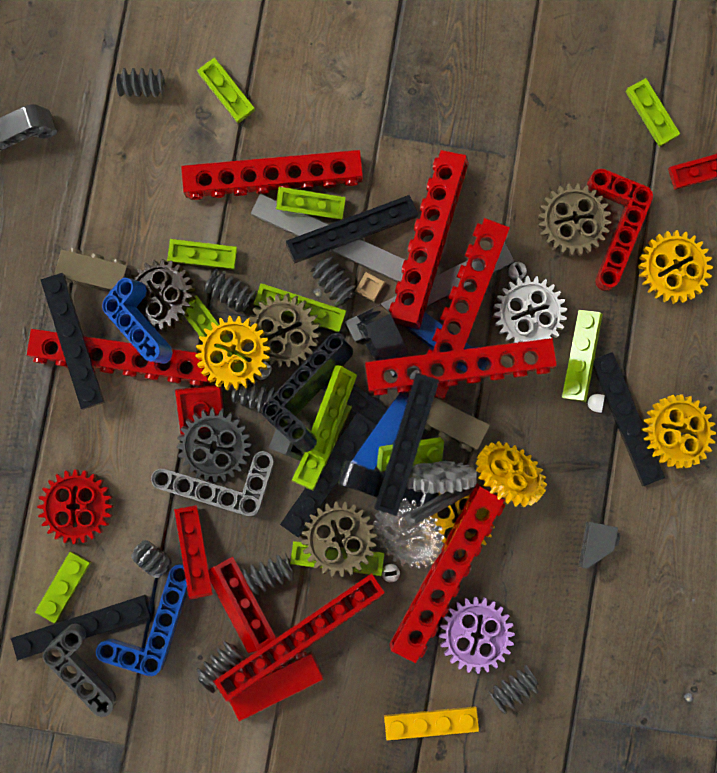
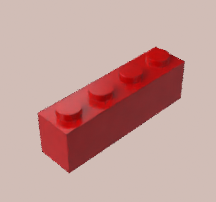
M231 557L208 569L210 582L247 652L258 651L276 639L235 559Z
M306 650L300 652L293 657V661L287 664L284 663L229 701L238 721L323 680L324 675L313 652L306 653Z

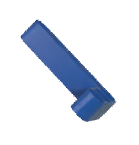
M183 564L174 566L169 572L146 647L141 648L116 639H107L96 648V656L100 661L146 676H154L163 669L188 592L186 578L184 581H180L175 575L178 568L184 569ZM170 591H176L179 594V601L177 603L169 600ZM163 613L171 615V625H165L162 622ZM156 636H162L165 639L164 647L156 646L154 642ZM106 644L112 646L114 650L112 656H107L104 653V646ZM128 651L135 654L136 661L134 663L126 660L125 656ZM153 658L157 661L158 668L156 670L148 667V659Z

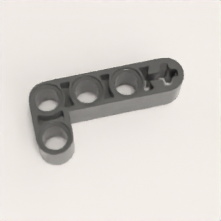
M33 104L26 105L1 117L0 151L31 136L41 139L54 136L57 130L50 110Z
M71 624L51 641L43 653V659L95 715L106 717L114 708L116 695L75 652L84 641L86 632L80 624ZM75 633L79 640H70L68 634ZM51 649H58L61 656L56 657L52 655ZM67 666H74L77 669V673H70L67 670ZM83 683L92 684L94 689H85Z

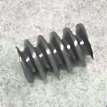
M123 68L122 74L117 73L116 86L118 96H123L126 93L128 97H131L135 93L136 97H140L143 92L145 97H149L152 92L154 97H158L161 92V95L164 97L165 81L161 69H158L157 75H154L151 68L148 75L145 74L144 68H141L139 75L136 74L135 68H132L130 74L127 73L126 68Z
M333 256L319 262L310 272L315 271L312 277L319 279V286L326 285L323 289L324 293H330V300L337 299L334 306L340 307L356 294L352 293L355 285H346L350 280L349 277L341 279L344 271H335L339 264L331 265L330 263L333 260Z
M217 268L205 285V292L207 294L212 292V297L215 299L220 296L221 303L228 301L227 306L229 308L235 306L237 313L242 310L245 312L253 301L256 290L248 294V285L240 289V280L232 284L234 277L230 276L226 280V272L223 271L218 275Z
M247 381V388L241 383L238 390H235L233 386L231 393L232 402L236 404L240 400V405L243 407L249 402V409L251 410L258 405L259 413H262L264 404L275 394V387H272L267 392L266 384H263L259 389L258 381H255L256 383L251 386L249 381Z
M286 552L284 560L277 555L276 563L269 558L268 566L259 562L258 570L253 565L250 566V573L244 568L242 569L244 578L255 595L259 594V586L263 591H267L268 583L272 588L276 587V580L280 584H284L285 576L290 581H293V569Z
M225 641L223 642L226 648L225 651L220 648L216 649L219 657L210 655L212 664L204 661L203 664L206 669H196L199 674L198 680L212 694L215 693L214 686L217 687L213 681L241 663L240 659H247L235 645Z
M524 665L525 673L516 670L517 679L509 675V684L501 680V689L493 685L494 694L488 691L499 710L504 714H507L506 705L512 709L515 708L514 700L520 704L523 703L522 695L530 699L529 690L536 694L538 693L537 685L539 683L527 665Z

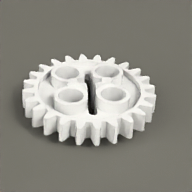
M526 276L524 283L520 278H517L516 286L509 282V290L506 288L501 290L504 296H497L496 299L501 304L494 305L493 308L499 310V312L494 313L493 317L500 319L495 323V326L503 327L499 334H508L505 341L513 338V343L549 339L551 336L557 338L559 336L556 329L562 330L564 328L559 322L567 320L565 316L561 315V313L567 311V308L560 306L565 302V299L558 300L557 297L561 291L554 293L552 291L555 286L554 284L547 287L546 279L540 284L538 283L539 279L537 276L533 282L530 281L529 276ZM539 294L542 298V303H534L531 295ZM510 302H519L521 310L514 311L511 309ZM545 305L549 306L548 309L535 312L532 318L531 315H525L517 320H511L513 316L524 314L528 308L530 311H533ZM544 314L548 316L549 324H542L539 321V315ZM519 322L527 323L529 328L527 332H521L518 329Z

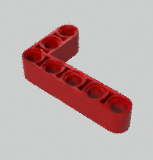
M597 169L587 181L589 191L596 190V195L603 196V198L625 206L595 281L596 286L600 290L609 291L621 279L652 202L653 192L649 187L606 169ZM594 178H601L604 185L596 184ZM615 186H621L624 189V194H619L615 190ZM636 194H641L645 198V202H639L636 199ZM628 214H633L637 219V223L629 221ZM620 234L626 235L629 242L623 243L620 240ZM612 254L620 257L621 262L619 264L612 261ZM603 275L611 276L612 284L605 283Z

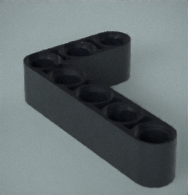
M339 333L330 335L262 408V415L302 452L311 451L316 446L317 438L296 418V415L329 382L335 365L343 367L353 355V348Z
M345 460L338 484L377 498L384 474ZM406 486L400 505L416 509L438 497L440 493H422V490L414 491V488L407 489Z

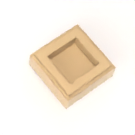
M365 272L355 293L375 303L385 282Z

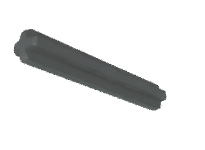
M469 487V490L462 489V492L455 490L454 493H450L447 491L409 512L405 516V520L410 526H414L471 494L474 487Z

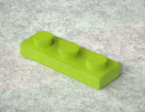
M215 57L197 70L200 77L237 124L255 112V108Z
M647 78L626 89V94L659 147L680 135V132Z
M278 187L275 209L342 219L346 197Z
M170 239L167 261L168 263L173 261L177 264L235 270L237 247Z
M441 437L421 440L413 466L420 463L442 461L445 441ZM393 444L379 446L377 467L380 471L386 470Z
M70 551L35 613L54 624L57 623L91 562Z

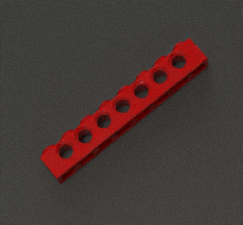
M360 150L181 166L183 192L186 198L190 197L191 200L203 199V196L211 195L213 198L225 197V194L245 196L247 192L267 194L270 190H278V187L311 190L314 189V186L333 188L336 187V184L356 186L358 182H362L363 177ZM341 166L345 169V172L336 174L333 170L335 167ZM315 168H320L321 170H323V173L320 176H314L311 174L312 170ZM293 170L301 172L298 178H291L289 176ZM271 172L279 174L275 180H269L267 176ZM254 174L256 179L253 182L245 181L246 176ZM227 176L234 177V181L231 184H224L223 179ZM205 178L212 179L208 186H202L201 181Z
M440 150L439 157L434 159V174L427 182V197L422 199L420 207L422 211L420 219L417 218L415 222L414 232L416 233L414 240L411 239L408 245L409 256L408 260H404L402 265V280L397 282L395 289L397 296L395 302H392L389 308V313L395 324L420 330L468 169L467 155ZM447 174L452 175V176H451L449 179H447V180H443V179H442V177H443L444 175H447ZM445 195L444 199L436 200L437 196ZM433 215L439 216L435 221L429 220ZM426 236H433L431 241H423ZM421 256H426V257H427V259H426L425 262H423V263H418V262H417V259H418L419 257H421ZM414 277L421 278L417 284L410 283ZM406 299H415L411 305H404Z
M484 218L482 224L477 223L472 235L476 237L474 245L469 244L465 257L468 258L466 266L461 265L457 274V278L460 279L458 287H452L449 299L452 300L449 308H444L440 318L444 321L441 329H436L432 339L436 344L433 350H428L427 354L440 353L439 347L442 345H448L451 351L464 349L510 227ZM488 241L492 248L484 250L480 246V242ZM479 261L483 264L484 269L476 271L473 269L472 263ZM471 282L475 285L476 290L468 292L465 290L464 284ZM464 303L468 311L466 313H459L456 310V304ZM450 324H456L460 332L456 335L450 334L447 327ZM458 362L454 364L455 370L457 368ZM439 383L435 397L444 400L449 386L444 387V383Z
M31 329L26 356L33 358L35 363L47 364L48 360L55 361L56 366L67 367L57 332ZM84 336L93 367L100 368V372L114 374V370L123 371L122 375L136 377V373L145 374V378L151 380L165 377L167 382L181 384V380L190 381L189 385L199 387L203 386V383L210 384L208 381L209 375L203 376L201 373L205 368H199L197 365L202 360L196 358L195 355L198 354L196 352L172 349L173 354L170 359V368L166 371H161L160 363L148 361L145 367L140 368L138 360L143 356L131 343ZM57 344L58 351L51 355L49 352L50 346ZM97 350H102V359L95 361L93 358L94 353ZM124 353L126 356L125 361L122 364H117L116 356ZM186 363H192L193 370L189 374H183L182 367Z
M553 338L365 362L369 393L374 392V396L386 395L388 390L397 389V393L409 392L413 380L408 377L407 371L411 368L418 369L420 374L439 379V383H444V387L458 385V381L467 380V384L481 382V378L490 377V381L504 379V375L513 374L514 378L528 376L527 372L536 371L537 375L551 373L550 369L557 366ZM526 353L533 354L535 356V364L530 365L526 363L524 355ZM503 356L510 357L512 359V367H504L501 363V358ZM478 360H487L489 362V370L483 371L479 369ZM457 362L464 363L466 365V372L463 374L457 373L454 369V364ZM434 365L441 366L443 368V375L440 377L434 376L431 373V367ZM388 371H393L397 375V380L389 383L384 379V374Z
M478 483L475 485L389 643L392 652L414 663L417 662L419 657L422 658L427 650L426 644L429 638H433L437 633V624L440 618L446 616L451 598H455L461 586L459 583L463 577H467L472 567L470 563L474 556L477 557L483 547L481 544L483 539L491 534L494 527L492 523L495 517L500 516L504 510L505 499L503 497L499 500L497 493L491 494L490 490ZM480 508H486L487 514L484 517H476V513ZM468 529H476V534L472 538L465 537ZM458 549L465 550V554L461 558L454 557V553ZM446 570H454L452 577H443V573ZM435 590L443 591L440 598H433L432 593ZM423 611H432V615L429 618L420 617ZM413 631L421 632L418 638L409 637Z
M371 573L213 682L226 702L231 701L375 602L385 592Z

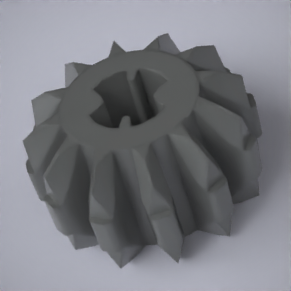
M147 540L138 544L131 554L134 562L154 578H159L165 574L172 563L168 555Z

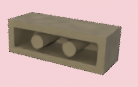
M69 248V251L61 249L54 275L63 273L67 282L110 292L120 279L129 278L131 269L122 260L112 259L111 262L104 260V257L91 253L90 256L82 255L80 250Z
M434 397L424 430L430 432L433 429L439 432L438 437L448 442L453 439L460 443V448L471 452L472 449L478 450L490 425Z

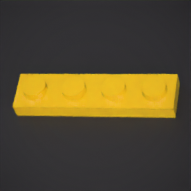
M476 706L384 715L386 740L479 732Z

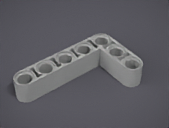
M258 452L252 460L243 492L167 469H157L151 476V482L154 487L163 491L245 516H254L261 510L275 460L268 452ZM261 456L269 457L270 464L267 468L259 467L258 459ZM161 473H166L168 475V482L162 486L158 483V477ZM256 477L261 478L263 481V486L260 490H254L251 486L252 480ZM184 479L190 482V489L187 492H182L179 487L180 482ZM205 486H209L212 489V495L209 499H205L201 495V490ZM228 492L234 496V502L230 506L223 503V496ZM249 499L256 502V509L253 512H247L244 507L245 502Z

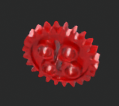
M74 469L72 475L69 471H64V478L60 474H56L57 482L48 480L51 487L42 488L46 496H39V499L44 501V504L37 506V508L44 511L38 515L39 518L46 519L42 526H50L47 531L48 534L56 532L54 539L58 540L63 536V543H68L71 538L72 543L77 544L79 538L82 543H86L87 535L89 538L95 539V531L99 534L103 533L100 526L109 525L105 517L113 516L107 512V509L114 507V505L107 503L108 500L113 498V496L105 495L109 487L101 488L104 480L100 479L95 482L96 474H92L88 478V471L85 470L80 476L77 469ZM75 486L78 487V490H77L76 495H75V491H74V487H75ZM63 489L69 492V498L65 502L60 498V492ZM86 489L92 492V498L89 501H85L82 496ZM75 503L80 504V509L75 510L71 506ZM63 512H66L69 517L65 525L59 519ZM85 512H89L92 516V520L88 525L82 521V516ZM75 515H76L77 527H74Z

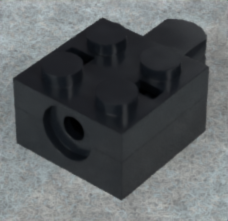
M381 304L357 316L360 322L356 324L362 337L364 336L366 342L369 341L366 346L375 361L402 358L409 354L391 314ZM389 371L393 378L397 377L395 372Z

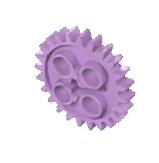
M474 596L473 603L464 598L465 605L462 606L459 602H456L457 610L449 607L452 615L444 617L447 624H440V627L445 632L439 634V637L445 638L446 641L440 645L441 647H448L444 654L445 656L452 654L450 662L454 663L458 660L459 669L466 665V670L469 673L472 667H475L477 674L480 673L481 667H484L489 672L490 664L498 668L496 661L499 659L505 662L502 654H510L506 647L507 645H514L512 641L508 640V637L515 635V633L508 631L513 624L505 622L509 615H501L503 611L501 606L494 609L496 602L492 601L487 605V599L483 597L481 603H478L477 597ZM468 614L472 615L474 618L473 624L469 627L463 626V617ZM482 614L483 618L479 626V632L482 634V637H477L475 653L471 655L470 652L474 644V637L471 633L477 631L478 617ZM489 620L496 622V628L492 632L485 631V623ZM462 637L467 638L469 641L465 649L457 648V641ZM484 643H489L491 651L486 655L480 654V646Z

